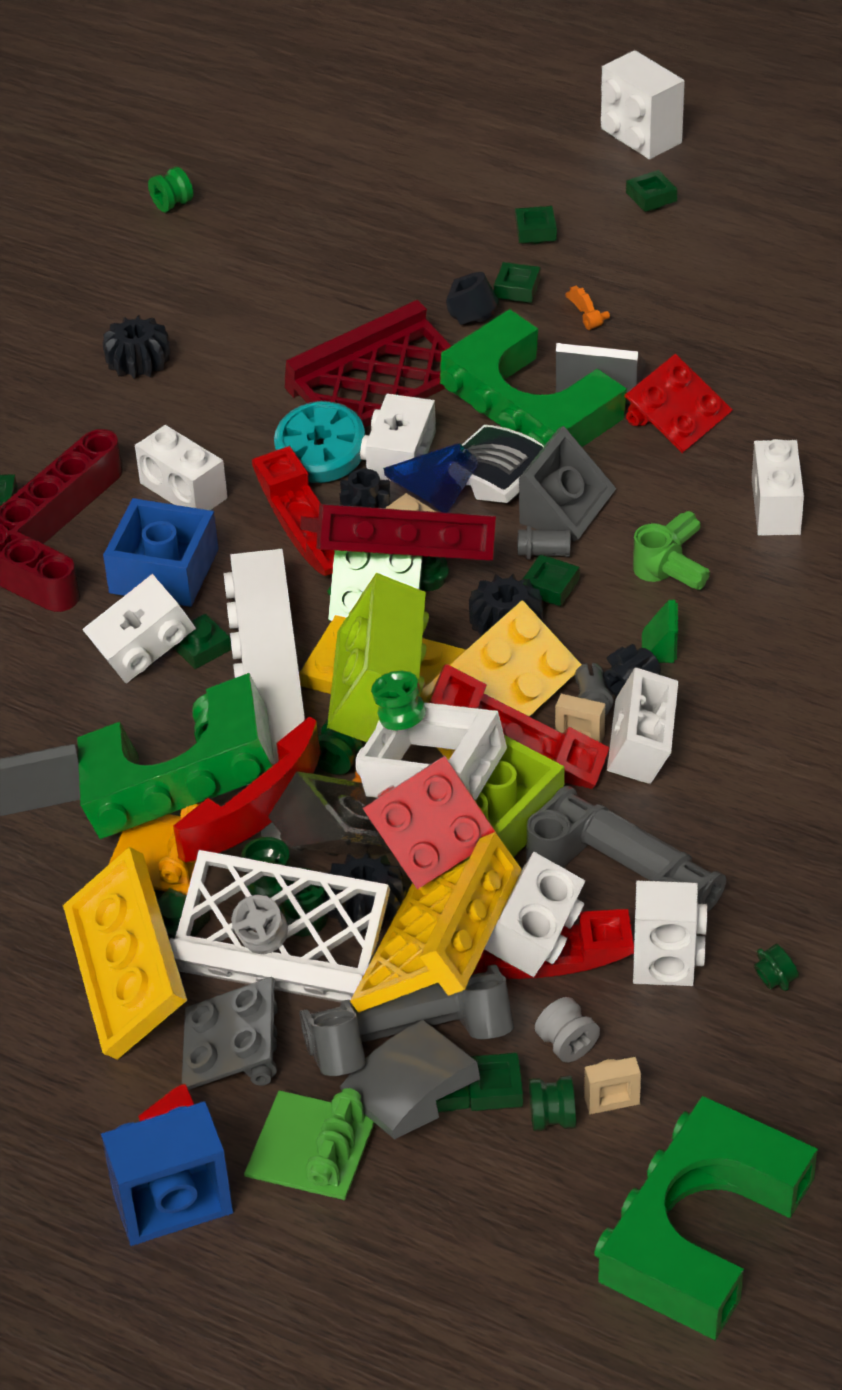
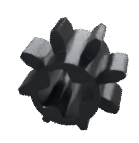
M358 469L349 475L348 481H340V505L386 508L390 505V481H380L379 474L374 470Z
M631 644L626 648L622 646L606 658L612 667L605 671L604 679L609 690L617 697L635 667L658 675L661 673V668L657 658L651 651L643 647L636 649L635 645Z

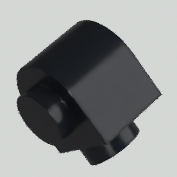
M474 272L454 279L446 299L449 314L453 319H457L460 325L473 320L474 322L487 320L495 313V308L499 303L483 272Z

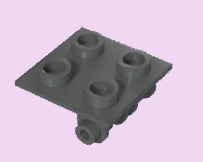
M273 977L185 1007L182 1084L185 1083L188 1090L244 1071L251 1078V1082L256 1085H266L271 1082V1078L277 1072L276 1063L273 1061V1052L277 1049V1027L274 1025V1016L278 1011V1004L274 1000Z

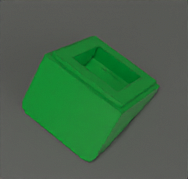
M668 600L642 631V647L651 651L659 663H674V660L677 659L678 603H676V600Z

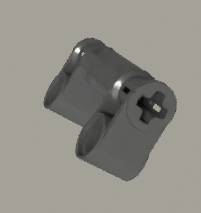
M564 786L559 789L548 803L528 819L526 861H528L533 852H536L560 867L565 868L572 859L590 845L650 881L697 883V903L707 904V912L715 906L724 891L726 876L719 871L711 873L693 863L692 857L689 854L677 850L614 814L602 804H596L595 806L578 797L577 791L570 786Z
M495 964L487 966L486 972L471 975L465 990L449 996L439 983H435L359 1013L349 999L341 1001L340 1007L310 1013L307 1009L299 1011L307 1051L315 1059L321 1073L328 1076L345 1075L363 1068L366 1065L362 1042L398 1034L421 1020H424L430 1026L452 1020H460L470 1036L476 1039L500 1037L514 1029L506 979L501 975Z

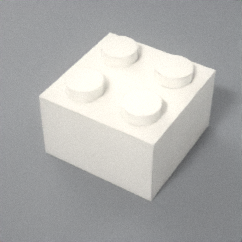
M636 50L603 65L601 129L648 159H652L681 144L685 80Z

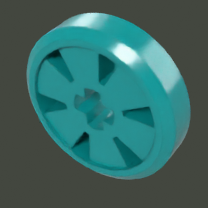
M330 401L310 402L293 409L280 421L274 435L275 450L290 446L308 472V482H329L349 474L359 465L362 460L360 451L365 430L360 417L347 406ZM317 439H324V444L316 445Z

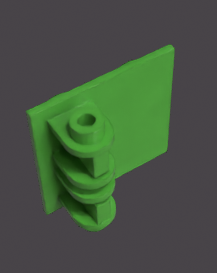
M345 1088L341 1093L333 1097L332 1102L279 1090L245 1170V1177L346 1200L375 1124L364 1114L360 1093L354 1089Z

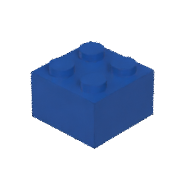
M132 498L103 554L109 593L125 596L153 574L179 605L192 607L219 550L214 511Z
M205 1101L188 1107H177L168 1113L137 1123H126L114 1130L101 1133L113 1196L130 1246L233 1214L224 1150Z

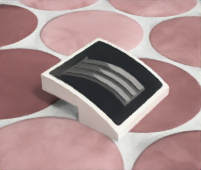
M484 424L442 461L435 470L441 483L471 485L476 500L508 503L519 493V477L544 446L532 437L520 432Z

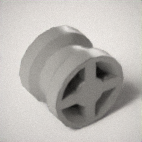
M253 895L246 897L235 907L231 919L232 927L245 948L253 953L263 955L272 953L282 946L287 937L288 925L287 920L275 901L267 896ZM267 921H268V922H269V925H268V927H267V929H266V931H265L264 927L267 925Z
M563 997L552 1002L542 1011L535 1024V1032L544 1042L553 1043V1052L562 1062L567 1063L576 1061L584 1056L597 1042L600 1034L599 1026L591 1017H583L581 1015V1007L570 997Z

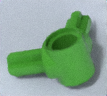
M686 511L685 513H680L666 526L651 523L643 525L635 531L633 571L636 576L651 582L661 581L671 576L697 590H701L705 586L706 581L710 577L709 569L682 555L681 545L698 532L701 526L700 521L695 517V513Z

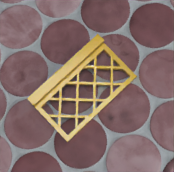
M496 832L479 838L469 860L455 865L419 889L412 883L350 1000L358 1013L435 983H439L448 996L465 990L522 871Z

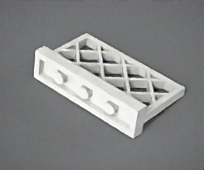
M199 850L176 937L169 940L178 971L248 985L273 977L274 990L340 1003L344 1000H351L375 954L390 887L382 883ZM209 865L229 869L236 881L211 897L204 886ZM237 871L247 872L248 874L240 878ZM262 876L274 877L283 890L270 899L275 901L277 906L289 899L301 917L288 926L286 939L307 926L319 946L302 957L289 955L283 944L279 948L281 953L272 952L263 955L253 953L240 944L234 934L235 931L233 930L232 923L228 925L217 905L240 890L243 891L246 897L252 896L247 889L248 885ZM283 879L296 882L287 886ZM311 884L323 886L330 899L305 915L293 895ZM331 888L344 891L335 896ZM201 893H203L206 900L199 904ZM358 893L375 896L372 912L353 924L341 904ZM337 908L349 927L323 943L311 923ZM210 909L214 911L224 927L207 939L190 936L194 920ZM368 927L364 940L359 932ZM355 936L362 947L358 968L337 964L329 951L350 937ZM227 937H230L234 944L224 943L221 941H223ZM322 955H325L330 963L318 961L316 959H318Z

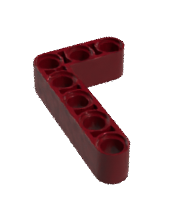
M96 429L86 433L0 506V587L53 612L69 610L79 602L80 594L73 560L69 556L44 545V543L122 475L119 443L114 432L107 429Z

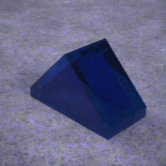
M458 443L383 469L384 476L402 490L437 511L448 513L477 468L478 462L477 457Z

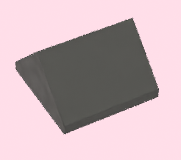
M557 343L556 393L567 389L595 369H599L620 383L629 392L642 381L646 361L637 351ZM626 398V404H631V402Z
M564 426L557 429L519 477L520 524L531 525L532 528L538 530L570 529V541H575L580 538L616 490V487Z
M75 744L0 759V816L80 800L79 765Z

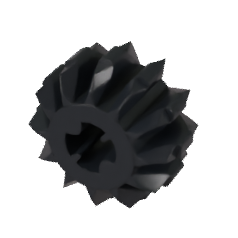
M138 315L135 319L129 320L123 317L121 324H110V330L103 334L104 340L102 343L105 361L108 363L109 369L116 370L119 377L128 374L133 379L143 374L150 377L151 371H162L164 363L170 360L169 354L171 349L168 333L165 330V325L157 324L155 318L142 320L140 315Z
M514 573L509 578L503 579L495 574L492 582L480 580L477 590L471 591V597L469 598V622L472 625V630L478 631L481 637L522 600L542 621L543 608L540 589L533 588L530 579L517 581Z
M368 850L363 858L358 859L347 854L344 861L345 864L332 863L329 874L387 884L390 887L380 930L382 932L385 921H392L401 903L406 897V887L403 886V874L400 872L399 866H391L387 855L374 860ZM331 888L335 896L344 891ZM326 892L325 902L330 899V897H329V895L327 894V892ZM358 893L341 904L353 924L372 912L375 896ZM337 908L328 912L330 918L338 919L342 930L349 927Z

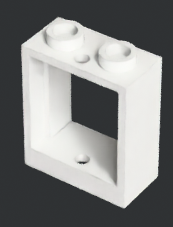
M424 702L426 713L421 722L414 727L395 731L383 727L380 721H378L375 731L357 754L356 771L361 777L365 794L368 797L378 798L377 795L392 785L394 787L398 786L430 765L401 761L411 744L454 749L455 751L449 762L476 801L506 751L507 745L498 711Z

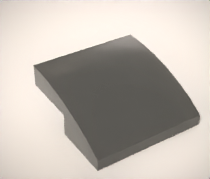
M421 1020L379 1046L365 1058L366 1065L352 1072L340 1087L341 1091L345 1088H351L359 1092L364 1114L393 1139H396L438 1119L436 1100L479 1080L480 1076L477 1061L424 1020Z

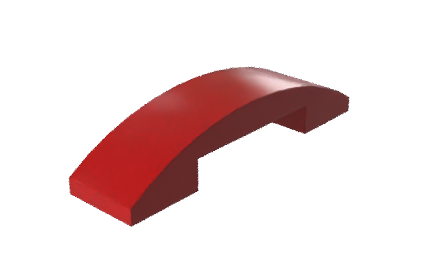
M288 446L253 458L252 466L259 483L289 539L303 558L323 576L332 574L335 550L317 549V533L300 529L301 516L319 517V504L321 503L308 485V472L292 448Z
M448 664L442 667L428 703L498 711L504 735L563 765L564 783L593 789L596 786L610 747L571 727L560 733L484 694L487 684Z
M309 716L276 743L279 761L221 807L207 798L173 825L179 859L186 863L195 861L199 850L220 853L232 848L263 830L290 807L308 784L319 760L320 746L317 721Z
M628 909L580 912L578 925H573L570 929L565 926L562 928L560 935L566 937L567 941L555 963L552 965L545 961L534 977L486 950H483L472 975L486 972L487 966L495 964L505 979L554 977L594 969L634 954Z

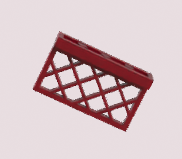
M417 299L286 360L285 389L293 398L300 395L306 403L330 401L345 405L357 412L365 428L371 425L374 410L381 409L382 404L366 402L368 392L426 399L446 389L440 384V372L433 371L432 366L434 361L441 362V353L451 347V345L426 319L427 309ZM425 336L432 344V347L428 349L410 346L409 344ZM386 354L401 355L399 364L376 361V359ZM406 357L428 360L427 369L404 366ZM355 369L368 371L366 380L344 377L343 375ZM373 372L395 375L394 385L371 381ZM401 377L424 380L423 385L415 389L399 386ZM321 385L335 386L332 396L315 393L312 389ZM340 388L363 391L361 400L338 397Z
M319 504V517L301 516L300 529L316 532V548L323 550L493 561L496 516Z

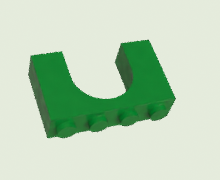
M510 309L441 353L440 384L501 427L532 437L543 446H545L558 428L564 426L580 446L584 447L624 419L627 388L599 369H595L567 389L553 394H529L510 386L505 379L536 359L538 328Z
M250 673L206 689L209 724L205 733L189 750L169 761L154 765H139V755L120 721L77 737L80 806L99 839L197 804L207 798L210 799L248 785L275 764L267 707Z
M702 1096L691 1113L684 1111L679 1117L673 1131V1141L667 1150L659 1149L655 1153L647 1171L648 1179L641 1189L634 1187L630 1191L622 1207V1218L614 1229L607 1227L596 1245L595 1257L599 1259V1283L716 1341L741 1300L744 1268L684 1239L671 1225L667 1217L669 1212L680 1200L693 1193L705 1190H725L737 1193L791 1218L814 1181L818 1149Z

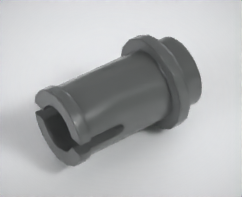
M527 525L526 530H518L517 555L526 556V560H531V556H539L540 554L569 557L570 529L531 530V525Z
M592 663L593 676H590L588 664H583L575 672V679L579 689L578 698L605 703L606 716L612 708L613 698L611 692L606 689L603 668L596 663Z

